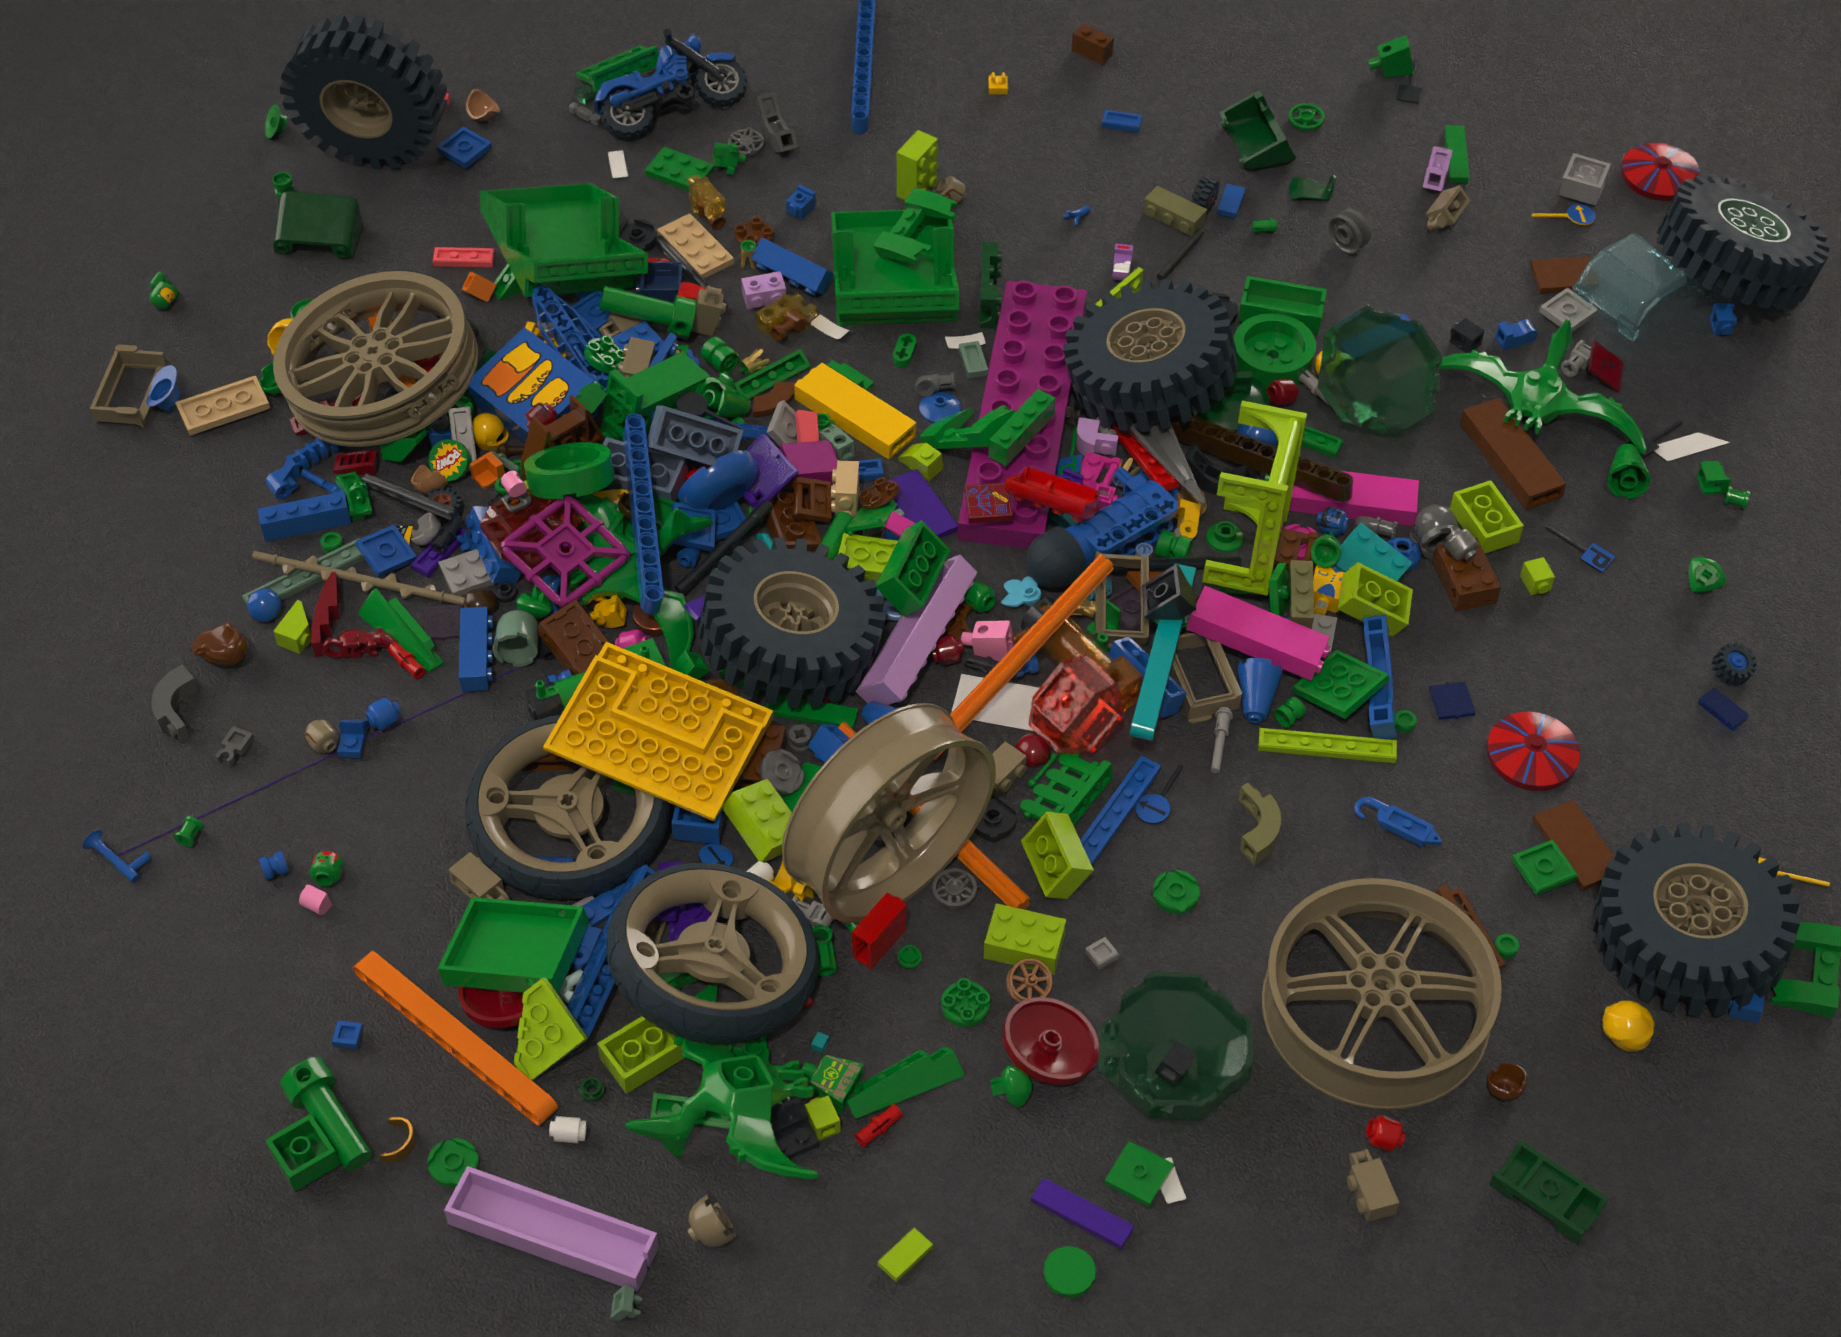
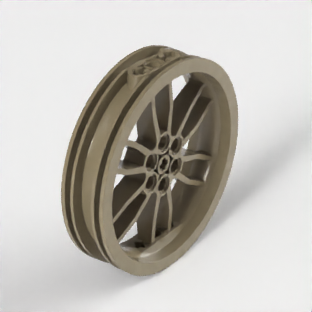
M387 271L346 281L324 292L306 305L292 319L280 337L274 354L273 370L277 385L287 400L294 417L309 434L322 441L340 446H373L411 435L444 415L460 399L473 378L478 362V345L459 299L448 286L435 278L420 273ZM395 311H401L397 318L389 326L393 313ZM417 311L431 313L443 318L409 329ZM378 313L374 329L369 334H364L355 324ZM346 329L355 337L352 340H347L336 335ZM452 331L451 334L444 335V336H440V335H443V334H445V333H447V332ZM325 344L341 353L311 362ZM444 352L440 360L429 372L412 362ZM401 375H405L419 381L407 387L398 378ZM313 379L302 384V381ZM388 381L398 392V394L375 402L379 384ZM343 386L334 406L319 404L307 399V397L329 392ZM363 390L358 405L350 407L354 399Z

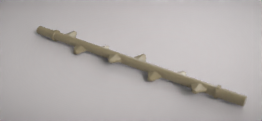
M254 551L252 554V559L272 563L274 566L281 565L285 575H288L295 569L321 574L322 580L327 581L331 572H336L339 579L361 583L363 592H368L376 586L398 591L401 593L402 598L416 595L439 600L441 603L448 602L463 606L465 598L445 593V591H436L432 584L421 588L398 583L394 573L389 574L384 579L358 574L355 567L344 571L318 565L316 556H311L303 562L281 557L278 554L272 555Z

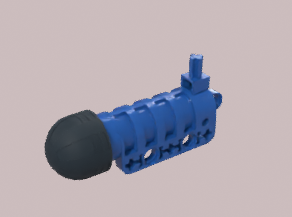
M1119 467L1114 472V476L1124 485L1122 494L1125 497H1120L1113 501L1111 505L1097 510L1092 518L1084 522L1078 521L1077 524L1065 529L1057 526L1038 536L1031 543L1027 552L1026 565L1029 574L1037 583L1043 586L1061 588L1074 582L1093 562L1096 551L1102 554L1135 556L1136 546L1140 543H1148L1152 547L1156 546L1163 530L1173 531L1174 526L1170 519L1176 516L1178 510V502L1176 501L1178 496L1177 488L1166 491L1159 483L1155 481L1147 482L1140 474L1133 477L1124 467ZM1149 535L1152 537V540L1146 541L1141 536Z

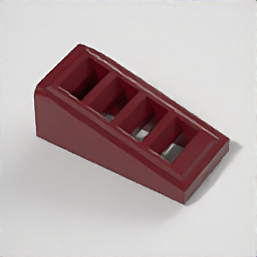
M365 450L338 454L333 473L347 474L355 472L358 475H365L367 473L376 475L379 463L378 451Z

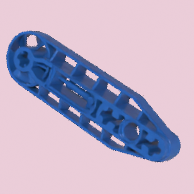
M544 285L536 287L532 295V302L539 332L552 349L560 355L565 353L569 362L601 384L604 388L603 391L606 393L609 373L601 372L587 363L583 355L587 341L595 339L574 308L554 294L549 287ZM566 312L571 314L575 319H570ZM541 323H545L549 330L545 332ZM580 325L585 334H581L577 326ZM551 338L556 339L559 344L557 347H555ZM604 399L602 400L601 409H603Z

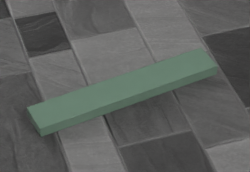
M360 538L318 558V565L345 570L365 560L356 547V541ZM295 569L288 575H283L242 595L247 605L248 599L253 592L261 588H269L277 592L282 601L322 581L321 574Z

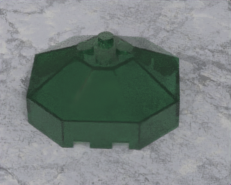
M1366 305L1325 332L1317 387L1340 422L1395 437L1436 410L1437 402H1434L1440 381L1438 368L1442 364L1443 356L1420 321L1414 319L1407 321L1401 319V315L1387 311L1381 313L1374 311V307Z
M1151 971L1144 977L1142 983L1137 987L1132 986L1121 995L1120 1009L1099 1026V1072L1150 1119L1201 1121L1250 1079L1253 1066L1252 1019L1245 1013L1240 1014L1233 1007L1234 1003L1220 990L1216 992L1208 985V979L1202 974ZM1177 1040L1181 1044L1188 1046L1197 1055L1177 1085L1173 1086L1154 1072Z

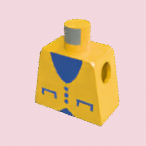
M1316 565L1313 577L1314 612L1316 614L1325 615L1327 610L1334 613L1340 611L1338 610L1344 572Z

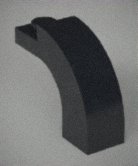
M1196 444L1189 446L1185 454L1198 487L1211 494L1217 495L1221 472L1258 479L1247 465L1233 469L1216 466L1207 459Z

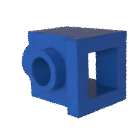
M802 185L797 186V190L786 200V212L801 220L804 219L816 207V192Z
M1714 303L1709 317L1714 335H1730L1734 331L1733 327L1736 326V315L1733 314L1734 303Z

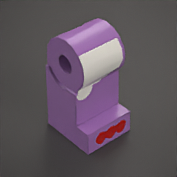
M1115 244L1112 280L1123 281L1130 275L1133 245Z

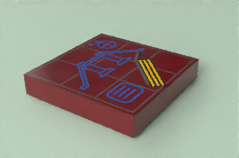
M1005 483L964 485L969 523L1012 520L1010 496L1005 491Z

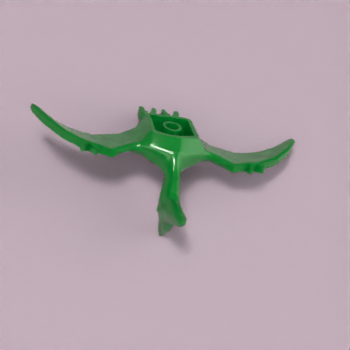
M1566 318L1563 325L1555 334H1552L1546 363L1538 369L1522 372L1510 371L1499 357L1488 356L1486 352L1478 353L1475 350H1472L1471 353H1458L1437 358L1418 369V373L1438 369H1463L1476 372L1496 383L1507 395L1510 410L1505 415L1504 423L1515 417V426L1518 427L1522 416L1529 418L1526 420L1524 430H1528L1529 427L1535 424V434L1538 435L1542 423H1549L1559 414L1581 413L1597 416L1612 423L1625 433L1640 453L1644 455L1646 452V444L1642 432L1633 418L1622 408L1623 403H1616L1612 397L1607 399L1598 392L1576 395L1560 379L1557 372L1558 365L1569 345L1572 344L1573 328L1569 318Z
M576 493L567 494L579 501L595 518L601 519L605 523L604 526L630 552V558L620 568L606 577L600 586L593 587L584 594L581 605L589 604L595 597L608 596L611 598L614 595H617L620 599L627 597L640 603L634 541L629 540L623 534L624 515L617 510L618 504L609 503V497L602 499L593 494L577 497ZM679 508L673 510L664 522L658 535L660 559L680 537L711 526L713 520L710 517L688 516L685 511ZM576 512L583 520L586 528H588L590 524L578 512ZM598 532L591 535L594 547L614 548ZM594 556L587 565L597 574L617 558ZM575 570L567 576V580L572 579L569 586L571 590L577 589L582 581L589 580L581 570ZM663 588L664 594L660 611L652 615L657 620L665 636L669 651L670 668L673 669L685 650L690 651L694 635L693 622H696V620L683 607L686 604L683 594Z
M717 985L707 986L694 997L716 1002ZM678 1036L674 1037V1045L681 1046L682 1057L702 1064L703 1073L700 1087L683 1104L678 1114L628 1121L625 1123L627 1130L660 1140L664 1149L677 1158L683 1154L700 1113L703 1111H713L731 1120L726 1143L730 1145L729 1153L736 1155L738 1162L746 1161L761 1170L783 1176L804 1179L818 1178L816 1171L798 1166L781 1152L776 1144L770 1124L771 1107L776 1103L791 1096L801 1098L813 1096L814 1088L812 1086L807 1087L808 1078L804 1077L803 1070H798V1060L790 1061L782 1066L766 1064L757 1055L735 1057L725 1045L705 1044V1042L699 1043ZM782 1080H792V1081H794V1082H792V1083H785V1082L782 1081Z

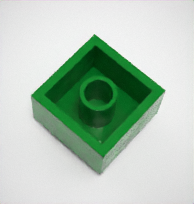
M312 1114L307 1115L265 1140L270 1155L294 1192L340 1166L336 1151Z

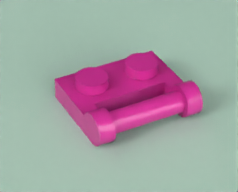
M1087 452L1082 461L1081 473H1079L1084 475L1083 485L1089 487L1091 479L1097 483L1105 467L1109 470L1100 484L1110 486L1112 476L1118 470L1121 459L1117 457L1111 459Z

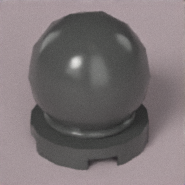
M1432 504L1423 508L1416 516L1415 533L1420 539V548L1426 558L1433 560L1436 546L1446 544V537L1458 528L1457 518L1450 508Z

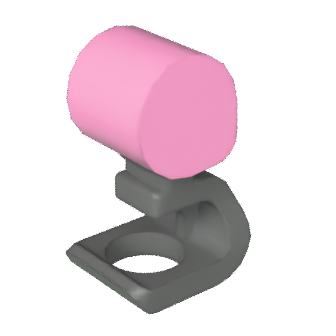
M509 471L503 475L501 483L509 495L504 496L501 500L508 510L514 513L527 507L531 503V497L527 492L526 484L520 479L519 474L516 471ZM518 499L520 504L511 506L508 504V501Z

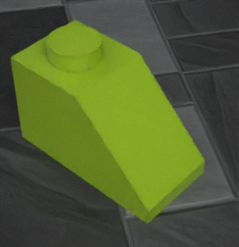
M927 443L912 444L898 457V460L910 469H918L923 478L928 482L943 470L942 453Z
M297 600L273 632L278 646L299 654L305 647L309 646L312 636L302 602Z

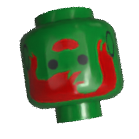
M332 851L317 853L311 864L310 877L320 886L334 885L341 877L344 866L342 858Z

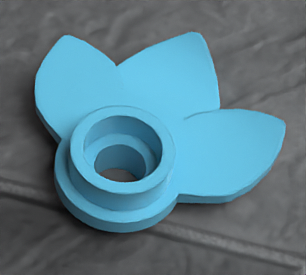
M1028 576L1022 581L1012 579L1005 582L1004 588L1008 595L1001 601V604L1009 607H1018L1022 604L1033 606L1040 600L1042 595L1041 590L1038 588V583Z

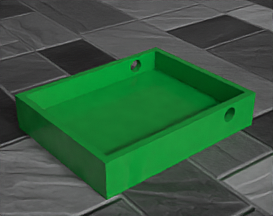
M472 897L438 967L443 985L524 993L540 979L546 977L558 994L589 924L584 907Z

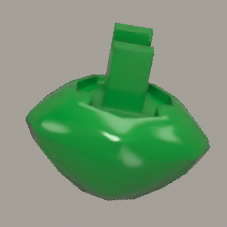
M1705 557L1691 559L1689 583L1692 592H1708L1726 585V575L1716 561Z
M534 585L533 593H523L516 600L518 609L532 614L535 619L544 618L553 610L550 599L536 585Z
M1015 1065L1006 1066L1001 1077L990 1080L993 1096L1007 1094V1102L1016 1108L1024 1106L1032 1092L1033 1083L1029 1075Z

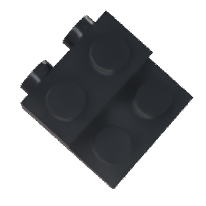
M787 1097L771 1108L770 1124L776 1144L789 1160L819 1147V1140L809 1123L808 1115L798 1097L793 1099Z

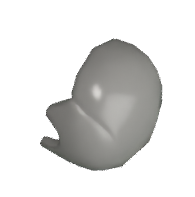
M429 512L418 519L419 529L411 531L413 536L411 540L416 545L427 546L434 542L439 535L441 524L433 513Z

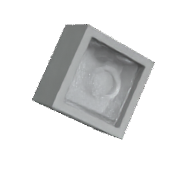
M1573 153L1564 173L1558 195L1596 206L1607 181L1611 164Z

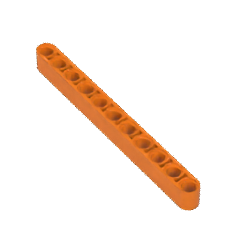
M369 952L353 966L355 974L365 984L534 1124L540 1126L558 1109L557 1103L549 1094L376 952Z

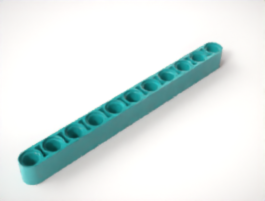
M1178 564L1192 588L1196 568ZM1184 617L1180 620L1159 619L1131 725V737L1153 741Z

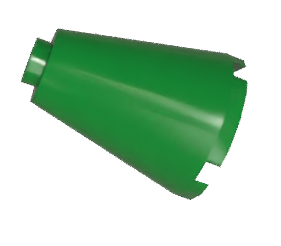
M714 377L704 379L706 381L703 384L699 383L695 390L696 393L706 398L708 402L707 409L723 418L743 417L749 412V399L720 379ZM706 413L700 416L707 419H716Z
M1623 444L1617 449L1607 476V485L1609 490L1617 497L1620 495L1626 496V499L1637 498L1648 490V486L1651 483V475L1637 448L1632 444Z

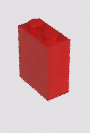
M887 892L852 931V958L871 970L906 931V904L900 897L892 896Z

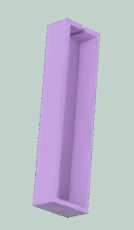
M961 555L945 561L923 608L905 617L902 615L870 670L856 690V693L867 703L877 701L890 705L895 702L899 703L906 698L907 690L916 681V675L927 663L926 658L935 649L936 641L945 632V626L954 617L955 609L962 603L965 598L964 594L974 583L973 579L977 571Z
M469 1166L466 1167L444 1209L449 1225L622 1287L624 1285L634 1287L636 1292L639 1291L647 1274V1267H650L659 1248L657 1233Z

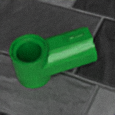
M816 925L812 928L815 940L818 938L825 939L823 942L816 940L819 957L817 975L827 977L837 972L832 944V931L826 925Z

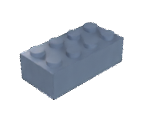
M656 406L647 438V446L653 450L686 458V460L711 467L717 463V458L738 451L743 430L666 406Z
M606 437L603 445L611 450L615 475L614 481L605 489H624L629 492L624 442ZM648 448L653 497L676 502L678 491L685 482V475L689 473L686 458Z

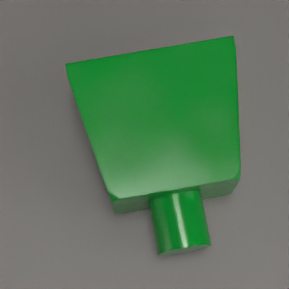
M1406 35L1379 45L1377 47L1379 57L1368 59L1370 70L1381 68L1384 77L1414 73Z

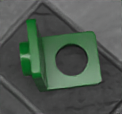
M1106 599V627L1110 630H1118L1121 610ZM1095 621L1086 628L1093 636L1095 633Z

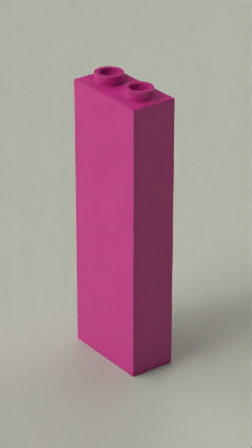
M1342 471L1353 477L1352 498L1346 502L1336 501L1297 485L1293 487L1289 511L1318 514L1319 511L1324 512L1326 507L1331 506L1344 510L1350 519H1356V517L1362 515V517L1366 516L1377 519L1378 516L1383 520L1391 522L1398 521V525L1414 526L1419 480Z
M1204 587L1196 603L1197 609L1191 613L1187 630L1220 642L1252 657L1272 660V665L1277 666L1278 663L1284 670L1308 680H1312L1315 672L1320 673L1324 663L1320 659H1326L1330 649V646H1327V642L1330 636L1210 587Z

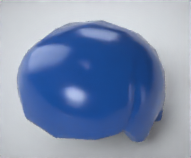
M261 588L253 592L247 602V610L250 617L258 622L267 623L274 620L279 615L282 607V601L278 593L269 588Z

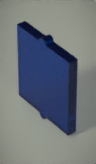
M1445 682V684L1429 686L1439 720L1475 716L1476 712L1465 682Z

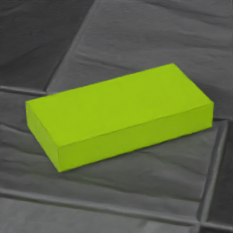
M913 1228L878 1261V1266L897 1282L933 1249V1244L917 1229Z

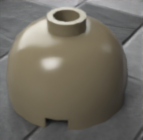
M706 1194L692 1206L689 1212L688 1220L691 1227L688 1229V1233L695 1242L700 1240L705 1246L712 1248L721 1247L735 1239L737 1235L736 1232L730 1233L728 1228L731 1229L733 1225L720 1204L717 1202L713 1205L709 1201L713 1196Z

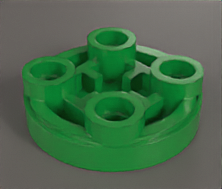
M606 335L602 338L590 340L584 350L588 363L604 373H609L614 369L618 370L620 361L624 362L625 359L623 350H620V347L614 343L613 339Z
M961 978L944 991L941 999L942 1013L950 1023L956 1026H976L983 1022L989 1014L990 995L981 985L971 982L967 978Z

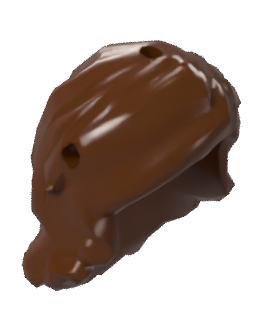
M226 621L219 627L202 632L200 636H196V640L192 642L193 645L190 648V651H193L195 654L194 656L198 655L205 658L208 662L222 666L240 664L248 653L246 637L229 621Z

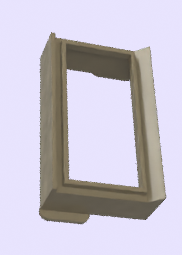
M120 344L115 347V352L90 407L95 423H98V421L137 424L145 428L153 406L150 407L146 403L152 381L163 367L168 366L163 352L138 350L135 345ZM127 367L156 369L140 409L134 407H110Z
M1096 551L1094 560L1102 553ZM1102 554L1113 563V566L1141 569V585L1149 581V555ZM1106 578L1095 588V633L1093 641L1099 633H1105L1108 636V640L1104 646L1110 648L1113 641L1126 637H1131L1138 645H1146L1149 638V619L1144 617L1142 587L1141 631L1106 629Z
M1194 632L1180 635L1176 651L1208 645L1229 693L1196 700L1175 652L1170 676L1187 692L1182 707L1190 724L1211 720L1212 715L1220 707H1228L1231 710L1239 709L1242 697L1241 689L1220 642L1213 641Z

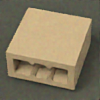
M837 461V469H833L832 482L836 483L831 485V498H835L831 502V512H834L835 515L838 512H846L854 517L858 512L859 461Z

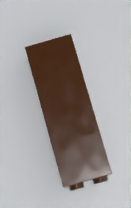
M1500 398L1487 400L1484 403L1470 406L1463 410L1460 420L1461 427L1525 510L1563 497L1566 482L1522 426H1515V417L1512 420H1508L1507 423L1503 422L1509 410Z

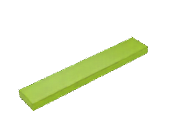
M1260 728L1258 751L1396 763L1397 740Z

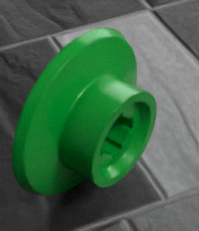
M276 104L270 108L265 122L267 138H272L276 132L282 134L286 128L287 117L281 114L280 107Z
M1222 521L1212 525L1207 530L1205 536L1208 545L1219 552L1236 551L1244 543L1242 531L1229 521Z

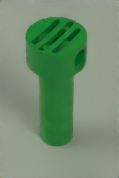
M604 286L599 310L667 326V335L672 333L678 338L687 340L693 325L697 301L676 295L673 303Z
M321 1057L306 1059L285 1073L279 1082L280 1088L292 1107L295 1109L306 1108L308 1113L312 1114L336 1151L338 1160L344 1170L347 1172L354 1171L370 1160L372 1153L333 1094L332 1090L337 1083L336 1077L325 1060Z

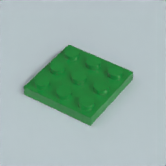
M1336 650L1324 660L1320 673L1315 672L1312 680L1303 677L1293 686V693L1346 719L1389 682V674Z

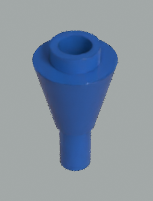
M686 547L678 551L677 559L682 566L693 568L702 549Z

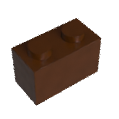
M1082 24L1072 35L1071 51L1103 65L1113 56L1114 38Z

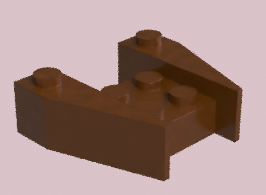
M573 395L569 396L570 412L554 422L544 426L535 416L532 417L521 459V474L525 481L524 462L531 455L541 450L562 444L579 442L603 445L604 437L591 414Z

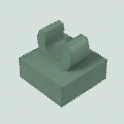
M624 1285L613 1294L610 1319L621 1321L626 1316L636 1318L641 1314L640 1310L633 1308V1304L638 1305L642 1301V1297L634 1295V1287Z

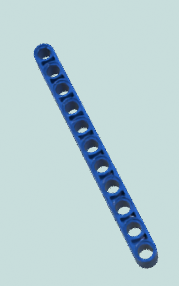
M859 0L851 112L852 130L858 134L866 133L869 129L876 0Z
M630 414L625 420L623 441L640 605L645 613L656 614L660 611L664 592L644 418L641 415Z

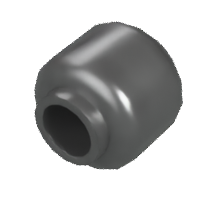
M1457 528L1446 537L1445 547L1455 560L1465 559L1469 561L1477 554L1475 550L1478 547V542L1467 529L1461 530Z

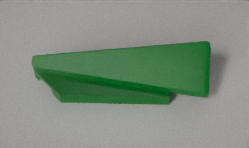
M377 588L373 589L359 610V616L376 630L381 627L384 632L394 637L407 652H411L415 656V660L426 669V672H432L444 665L443 660L432 649L435 645L431 638L395 597L387 602Z
M946 1046L931 1055L918 1050L857 1085L854 1089L855 1095L847 1099L846 1102L853 1117L860 1118L964 1076V1072L954 1050Z

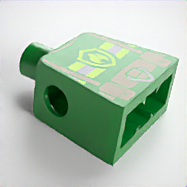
M825 1055L818 1066L806 1061L802 1067L804 1077L810 1079L809 1086L814 1088L813 1097L823 1098L829 1096L835 1111L843 1115L848 1106L846 1100L853 1097L854 1089L861 1083L864 1077V1064Z

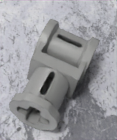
M1580 340L1571 351L1569 360L1561 364L1563 373L1569 377L1576 376L1580 368L1585 370L1589 366L1591 347L1586 345L1585 341Z
M793 897L792 900L805 915L811 929L816 925H826L829 927L832 921L836 920L825 910L823 904L813 901L809 905L800 901L799 897Z

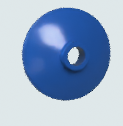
M934 392L921 400L919 411L925 420L935 423L940 419L960 412L961 405L959 400L952 394Z

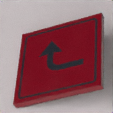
M1593 340L1589 371L1619 392L1624 362L1596 340Z

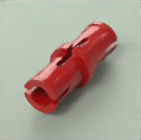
M394 642L388 647V653L398 661V665L402 669H406L415 679H419L425 674L426 669L415 660V656L411 652H407L398 642Z
M892 1104L880 1116H874L870 1119L871 1123L854 1135L856 1141L862 1147H866L877 1136L884 1135L887 1132V1128L903 1117L901 1110L895 1104Z

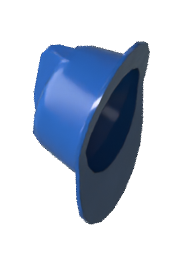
M173 365L165 366L155 375L146 400L148 406H157L167 412L173 410L175 402L181 396L180 390L176 385V367Z

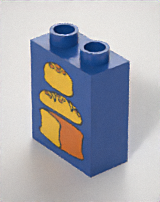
M524 327L473 375L467 389L474 404L484 413L498 416L507 431L525 444L529 428L526 426L528 421L525 414L535 404L547 402L557 412L556 418L559 419L564 414L570 412L569 396L573 395L577 398L576 395L582 387L588 383H593L594 380ZM601 402L599 406L595 409V411L591 414L593 419H595V417L600 412L601 404L603 402Z

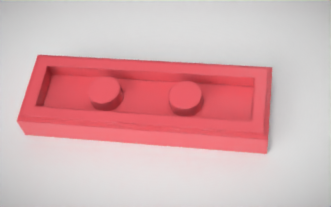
M435 247L433 266L493 268L495 249Z

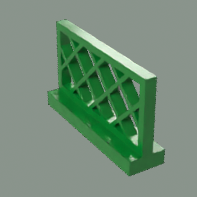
M640 45L578 71L575 74L577 79L591 84L594 92H598L601 84L605 81L633 74V71L636 70L641 74L655 68L659 51L657 46L646 48Z

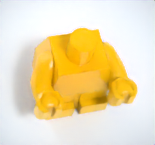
M617 595L611 596V599L608 600L605 596L594 598L599 603L594 606V611L589 614L591 619L595 620L600 627L615 628L625 625L627 608Z

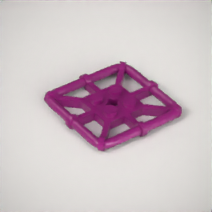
M565 495L564 499H557L537 515L529 517L528 522L507 536L500 544V550L526 576L525 579L528 582H533L552 602L560 605L559 607L562 608L575 599L578 600L593 587L600 586L606 577L620 568L630 558V552L604 526L605 523L601 519L595 518L579 501L571 498V495ZM564 506V523L552 531L543 521ZM570 506L590 524L581 533L570 524ZM533 528H537L545 535L537 543L517 541ZM598 532L614 548L594 547L587 538ZM561 547H569V553L561 552ZM514 551L536 552L544 561L531 569ZM593 556L617 558L597 574L586 564ZM550 566L561 576L560 596L538 576ZM579 568L589 580L566 596L567 576Z

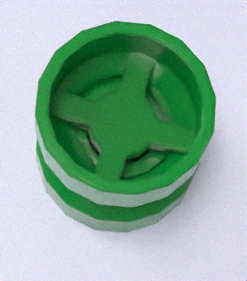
M280 172L272 177L275 195L278 199H280L284 192H295L292 185V177L289 173Z
M1290 697L1285 701V705H1280L1274 710L1277 722L1285 728H1289L1295 723V719H1300L1306 714L1304 704L1296 697Z

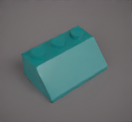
M1360 523L1341 545L1340 558L1333 566L1345 573L1359 562L1399 582L1413 562L1363 523Z

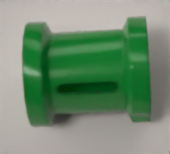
M1728 486L1724 504L1730 503L1746 509L1750 491L1743 492Z
M191 816L185 817L184 825L179 832L174 834V840L184 847L191 848L194 845V839L198 832L204 829L203 823Z

